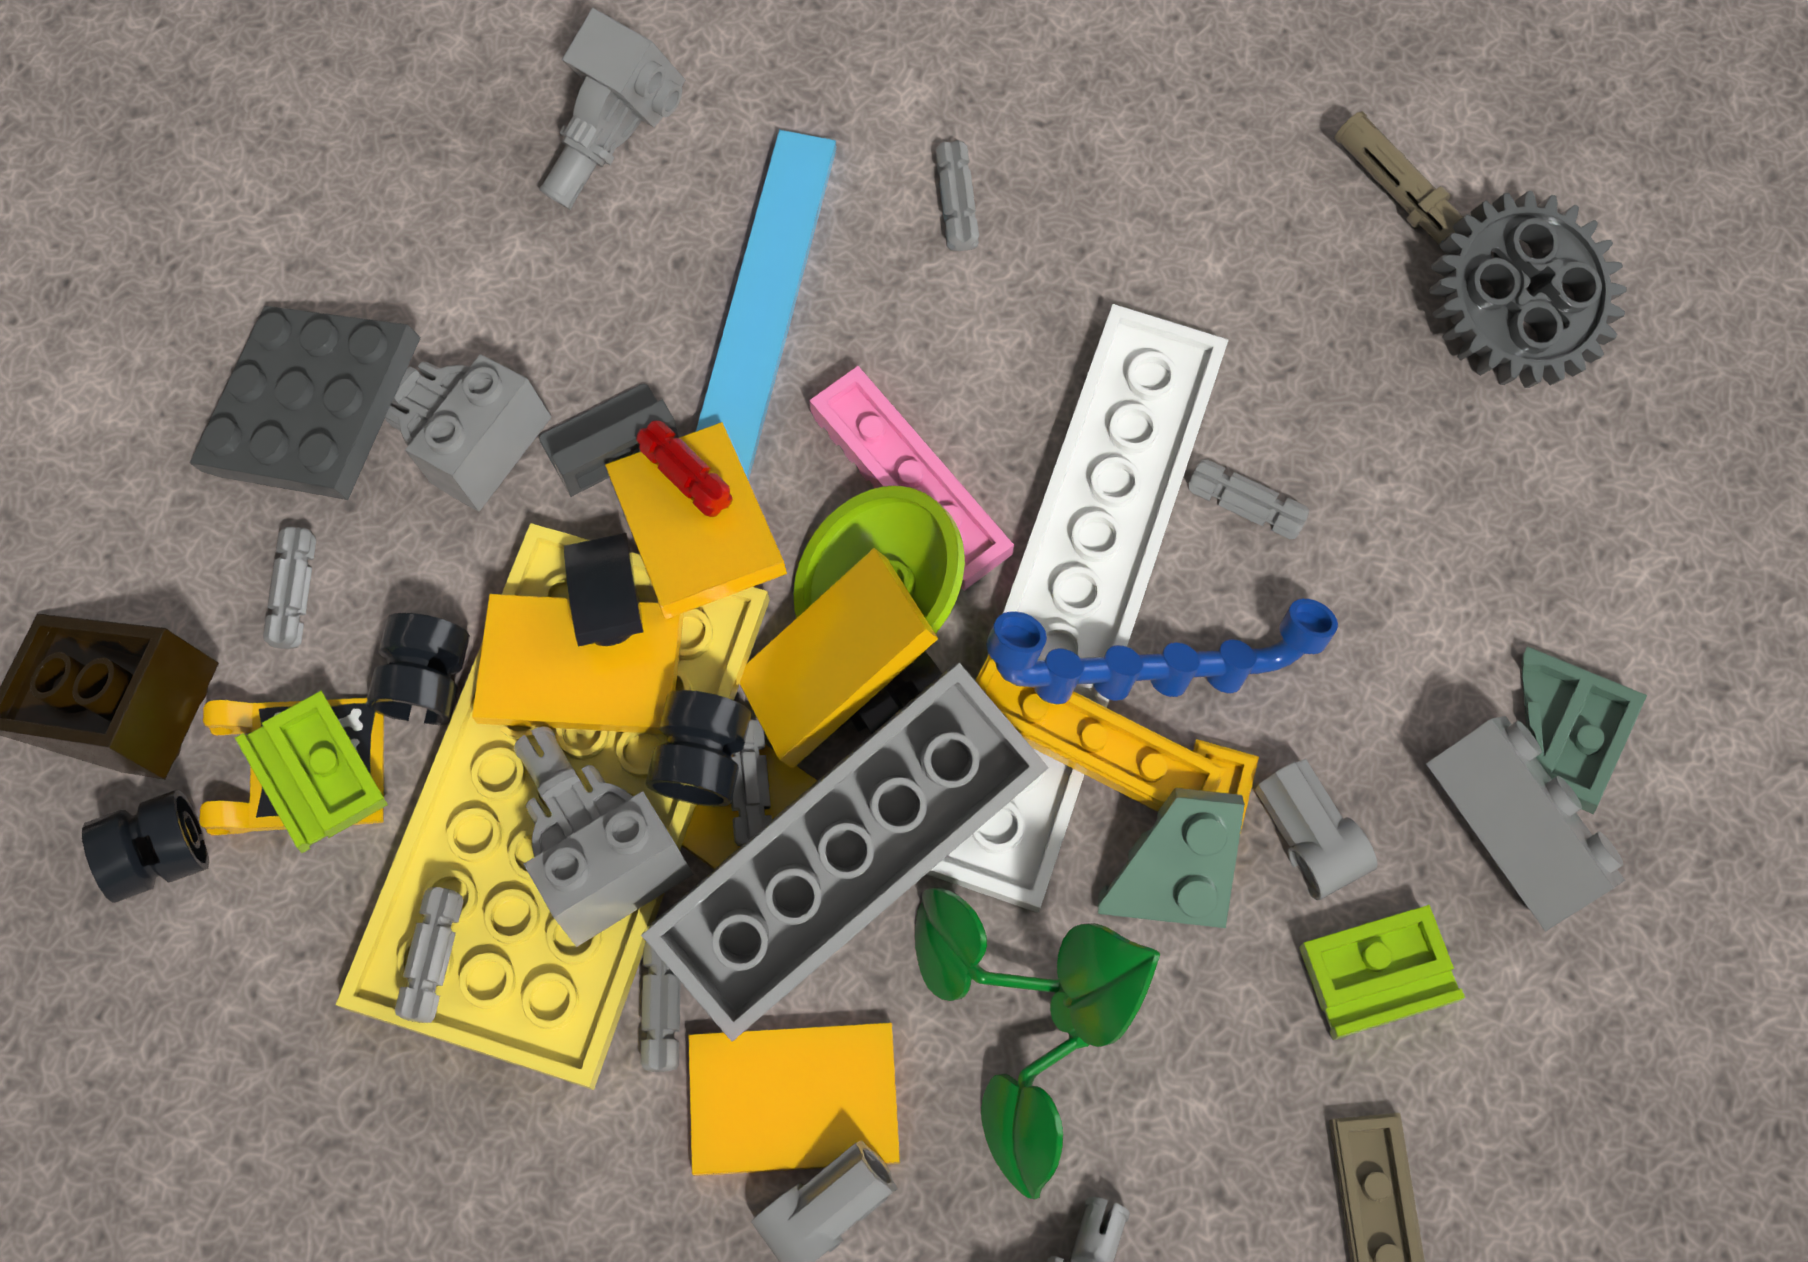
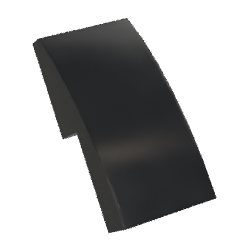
M627 533L564 546L568 594L578 647L593 643L599 646H612L626 641L631 635L643 633L641 604L635 584L633 559Z

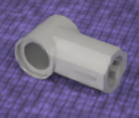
M1306 759L1285 766L1257 785L1255 789L1257 795L1290 847L1288 849V856L1293 868L1298 865L1301 867L1312 885L1307 891L1315 900H1321L1377 869V858L1367 836L1354 820L1348 817L1343 819Z
M861 1140L852 1145L805 1185L799 1183L759 1213L751 1223L779 1262H815L826 1252H832L844 1241L841 1235L858 1221L867 1217L898 1188L892 1179L891 1171L881 1157Z

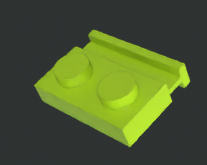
M322 691L262 722V727L248 735L242 733L235 737L295 846L301 853L311 849L310 846L326 836L331 838L388 805Z
M1430 905L1304 942L1299 947L1321 1010L1325 1011L1332 1040L1454 1004L1465 998L1462 988H1458L1452 972L1454 967Z

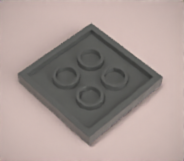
M264 306L191 458L190 464L201 472L221 478L348 500L421 337L408 324Z

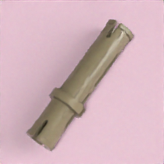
M1363 111L1357 112L1348 119L1337 131L1334 139L1341 143L1409 213L1407 221L1413 228L1417 229L1421 226L1438 245L1451 233H1455L1452 226L1463 216L1448 201L1451 194L1443 186L1436 189L1367 118Z

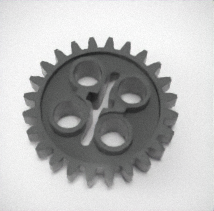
M1527 191L1515 201L1508 192L1492 202V205L1488 201L1482 202L1471 211V216L1466 214L1452 226L1455 233H1451L1439 244L1440 248L1447 255L1441 256L1431 266V269L1445 278L1431 286L1429 293L1445 297L1446 304L1433 312V316L1435 318H1450L1453 326L1442 336L1443 339L1452 340L1461 337L1465 343L1457 357L1463 360L1474 353L1480 357L1477 374L1480 376L1495 366L1499 367L1498 379L1501 385L1513 381L1518 375L1524 388H1530L1540 383L1542 377L1549 385H1554L1565 379V372L1572 377L1586 370L1585 361L1592 363L1604 355L1599 344L1605 345L1616 339L1618 334L1608 324L1617 321L1625 315L1624 310L1611 303V300L1627 292V287L1612 283L1610 279L1612 274L1623 268L1622 262H1605L1603 254L1613 245L1612 240H1603L1595 243L1591 236L1595 232L1598 222L1593 220L1582 227L1575 223L1579 211L1577 205H1573L1562 214L1557 213L1558 203L1557 196L1555 195L1549 196L1538 206L1533 191ZM1519 239L1528 244L1533 258L1524 253ZM1491 251L1494 252V258L1491 256ZM1480 278L1491 285L1495 295L1494 298H1491L1484 292L1481 287ZM1562 282L1572 290L1574 301L1568 298L1563 291ZM1523 321L1536 331L1537 342L1527 336L1524 331Z

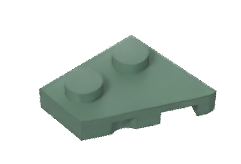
M1527 646L1521 660L1526 728L1534 736L1542 750V753L1536 758L1551 779L1560 776L1568 783L1579 798L1582 810L1594 815L1647 695Z
M1175 788L1157 812V821L1153 827L1142 833L1128 852L1129 860L1110 886L1105 885L1098 896V914L1226 928L1245 805L1242 795Z

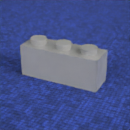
M1506 716L1492 718L1426 764L1546 932L1626 881L1618 871V868L1624 865L1623 860L1616 848L1603 833L1598 831L1592 835L1576 812L1582 809V804L1568 783L1560 776L1551 779L1536 757L1542 753V750L1531 732L1520 721L1511 724Z

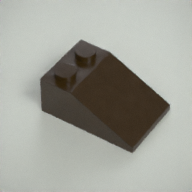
M37 613L0 686V736L121 773L166 780L172 764L179 756L181 745L196 712L207 695L208 686L219 663L166 628Z

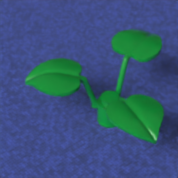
M936 887L926 889L921 894L922 902L918 907L916 916L915 950L923 980L927 988L935 996L947 1001L962 999L967 995L972 979L976 983L1055 993L1050 1004L1051 1017L1055 1026L1060 1031L1069 1034V1039L1023 1068L1019 1073L1018 1081L1008 1074L993 1076L985 1089L981 1105L984 1135L990 1152L1000 1170L1023 1196L1033 1200L1040 1198L1042 1188L1053 1177L1059 1165L1063 1148V1127L1061 1117L1052 1098L1041 1087L1033 1086L1034 1079L1038 1074L1076 1049L1088 1047L1089 1045L1095 1047L1107 1046L1115 1043L1124 1035L1146 997L1160 958V952L1130 941L1106 926L1096 923H1085L1074 926L1063 938L1057 957L1058 979L989 972L978 965L986 952L987 935L975 910L962 897L949 890Z

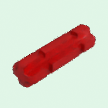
M654 420L647 428L640 429L636 436V440L640 444V451L652 463H659L657 468L687 498H695L693 504L705 516L716 517L722 509H726L731 505L733 499L732 495L729 494V486L717 474L709 473L711 468L686 443L679 438H674L675 433L664 422Z

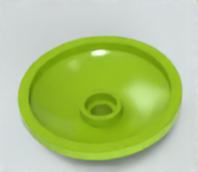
M885 486L871 489L856 495L840 505L814 532L800 559L795 576L793 596L796 618L875 548L887 557L936 634L955 605L964 575L965 554L963 541L958 526L950 513L924 492L904 486Z

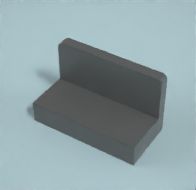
M640 384L541 434L539 440L567 492L572 497L610 478L605 464L641 452L639 449L640 444L636 440L637 433L640 429L647 428L652 421L664 422L675 433L674 438H679L675 420L664 400L662 399L657 402L647 384Z

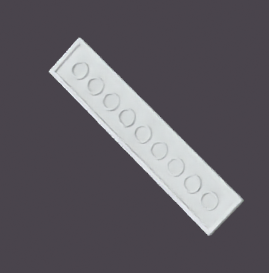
M1112 304L1003 612L1017 611L1028 614L1039 621L1044 627L1047 640L1038 660H1045L1051 650L1058 648L1070 650L1080 658L1104 657L1107 650L1112 646L1121 645L1127 647L1228 339ZM1077 684L1074 692L1107 708L1109 699L1101 696L1095 690L1093 684ZM1034 749L1049 768L931 869L927 875L1039 913L1084 774Z

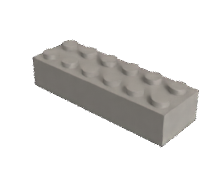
M960 663L953 664L647 926L641 936L733 1042L1049 767Z

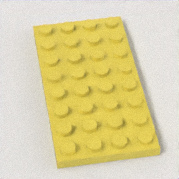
M530 523L501 595L569 598L564 546L589 540ZM631 552L635 584L640 602L659 603L640 554ZM751 587L684 612L676 691H700L734 700L770 601L768 591ZM481 644L335 1005L354 1013L594 1090L644 952L646 941L641 935L647 926L656 919L664 893L578 947L575 946L554 919L524 866V863L534 858L532 836L535 823L528 813L526 804L529 800L535 798L548 818L551 817V811L538 792L537 786L522 760L517 757L514 751L516 741L523 735H526L539 757H542L544 752L531 730L538 727L477 724L472 718L482 650ZM550 728L589 793L593 791V788L582 771V768L587 765H593L598 769L605 783L618 786L633 797L643 791L680 851L696 804L665 797L655 793L646 786L654 748L667 743V736L650 733ZM429 887L447 888L458 892L463 897L464 902L459 922L452 923L451 925L452 932L456 934L443 986H436L435 990L436 995L440 996L436 1015L431 1023L404 1020L396 1015L395 1006L400 987H407L408 978L403 977L416 923H423L424 915L419 913L423 895Z

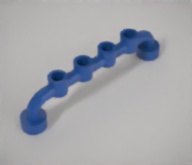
M1298 599L1291 604L1280 623L1279 630L1283 640L1265 648L1252 649L1242 641L1226 640L1221 644L1218 651L1196 652L1186 644L1174 642L1168 644L1162 654L1138 655L1131 648L1117 645L1110 647L1104 657L1080 658L1070 650L1058 648L1051 650L1045 660H1038L1047 640L1044 627L1039 621L1028 614L1011 611L998 616L988 636L986 647L989 655L996 662V667L1003 679L1016 686L1034 687L1038 696L1051 704L1066 703L1071 698L1077 684H1093L1095 690L1101 696L1114 701L1123 700L1130 693L1135 681L1150 680L1153 687L1161 694L1169 697H1178L1184 694L1194 677H1207L1208 682L1215 689L1224 693H1235L1241 689L1249 674L1277 671L1291 665L1304 654H1318L1324 651L1337 631L1338 622L1333 612L1324 604L1312 599Z

